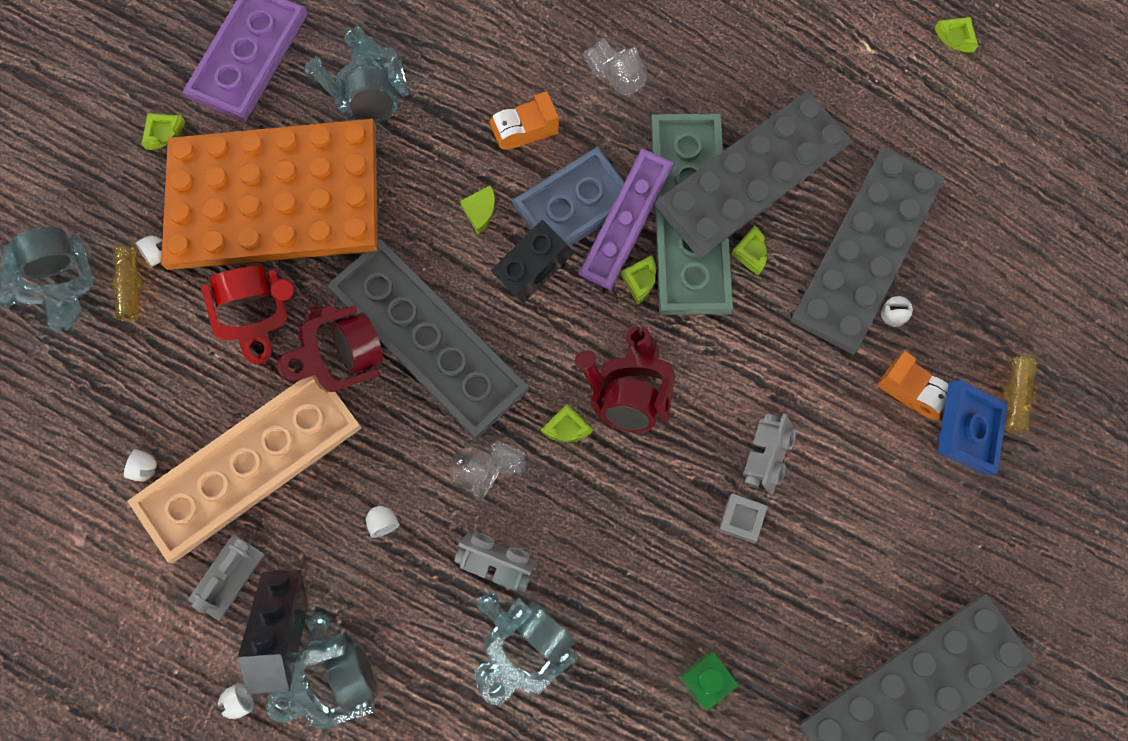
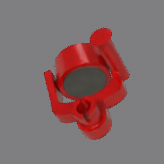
M262 265L237 268L211 276L209 278L211 289L207 284L202 285L201 290L213 334L217 339L223 341L239 340L242 354L249 363L254 365L265 363L272 354V345L268 333L279 329L286 323L287 314L284 303L294 293L292 283L286 279H277L275 270L268 271L267 277L265 268ZM271 294L274 297L277 309L271 317L258 323L239 327L221 325L218 322L212 300L213 296L216 307H228L260 300ZM255 343H259L264 347V352L260 356H255L250 352V347Z

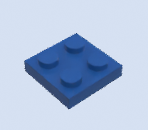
M962 380L949 381L937 453L984 475H997L1008 404Z

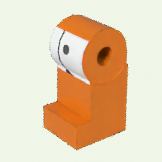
M547 91L534 95V101L517 106L515 109H506L496 113L489 121L499 147L504 150L513 149L559 134V117Z
M904 350L893 360L877 386L923 416L933 420L940 419L945 409L944 403L947 397L948 383L934 377L915 363L917 359Z

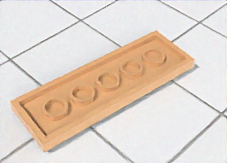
M313 376L296 382L127 502L166 561L173 564L362 429V427L336 392L323 391L316 384Z

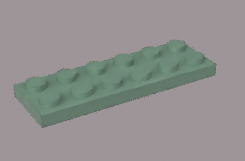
M721 113L652 114V153L674 162V167L658 199L723 152ZM655 206L659 315L731 314L733 300L729 238L699 259Z

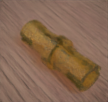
M126 246L113 249L115 277L111 280V288L115 290V319L120 321L124 320V315H127V321H135L140 318L138 290L142 288V281L137 276L138 251L134 247H129V253H126Z
M1026 356L1012 358L1011 379L1004 395L1007 398L1008 404L1004 427L1006 431L1015 433L1029 432L1030 410L1032 402L1036 400L1037 395L1036 391H1034V378L1038 361L1035 358Z

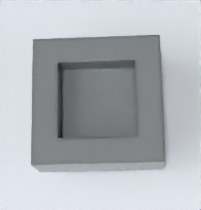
M731 493L718 531L751 543H756L768 506Z

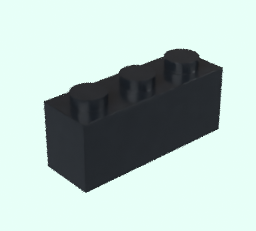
M275 570L261 573L238 654V661L247 694L290 691L308 610V600L301 570Z

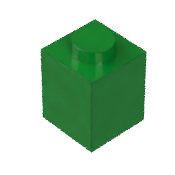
M714 652L705 653L677 676L699 707L707 711L739 686Z

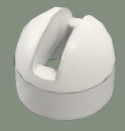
M148 236L135 242L138 250L150 267L160 263L162 258V248L158 249L156 246L162 239L157 236Z
M891 297L883 304L881 317L890 326H902L912 316V304L906 297ZM890 306L903 307L904 309L890 310Z
M134 449L127 460L124 478L142 482L150 479L155 474L156 460L147 452Z
M384 506L372 508L366 517L367 529L372 538L386 535L400 525L394 512Z
M237 683L227 688L220 695L218 706L224 705L225 711L221 714L229 719L241 718L252 712L254 708L252 696L247 694L245 685L242 683Z

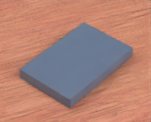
M597 146L514 198L512 205L530 230L543 219L570 247L603 226L624 184V180Z

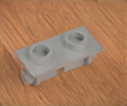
M765 414L764 419H760L753 445L764 448L765 451L764 454L750 451L743 472V476L746 478L745 485L759 488L760 483H762L771 495L774 494L776 484L781 485L784 479L786 466L783 460L786 450L792 449L796 437V429L793 428L794 426L787 414L782 415L781 422H779V417L772 414Z
M467 533L459 542L458 546L461 548H459L454 562L461 564L460 569L485 578L489 567L492 566L497 568L492 579L493 582L516 592L518 588L526 590L531 578L530 575L537 564V560L530 558L528 552L516 547H509L507 549L494 543L495 540L483 533Z
M233 534L188 598V601L193 603L191 606L199 612L208 613L220 621L265 554Z

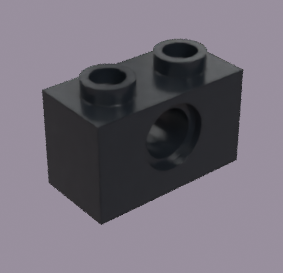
M542 219L491 272L515 297L525 303L575 252Z

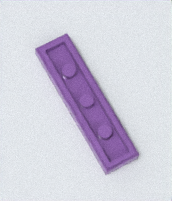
M643 148L641 149L578 273L580 277L609 291L612 290L674 167V162Z

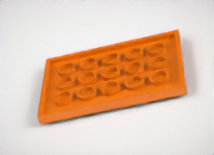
M373 119L168 138L161 265L167 270L378 251L376 125Z

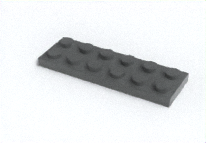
M807 90L661 196L654 205L699 259H701L850 145L852 140Z
M882 146L789 322L854 355L869 330L945 177Z
M381 239L378 240V251L364 252L327 285L332 294L345 307L356 306L358 312L353 313V315L361 312L366 314L376 330L380 343L475 440L529 391V386Z
M981 594L797 725L808 741H925L1036 660L987 594Z

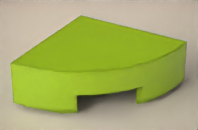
M971 17L941 20L934 27L939 38L946 45L957 51L971 53L975 52L978 47Z
M147 113L142 146L146 150H153L168 145V138L179 136L185 125V120L180 115Z
M491 186L460 201L461 208L477 234L487 228L494 214L495 197Z
M754 226L733 249L731 255L757 276H759L766 264L767 248L764 235Z
M652 255L621 271L620 276L637 304H640L649 296L655 284L656 264Z
M568 404L541 429V433L548 438L566 443L579 441L593 432V429Z

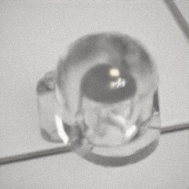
M602 37L592 47L582 53L594 75L601 79L606 76L619 94H633L646 84L648 71L635 46L616 53L606 38Z
M502 441L491 444V454L473 446L464 447L458 450L452 457L449 465V475L453 483L472 490L473 496L482 500L499 473L523 475L527 467V462L524 461L526 457L525 452Z

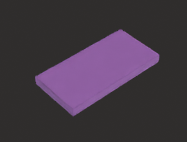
M236 0L182 91L187 99L246 123L308 15L306 8L288 0Z

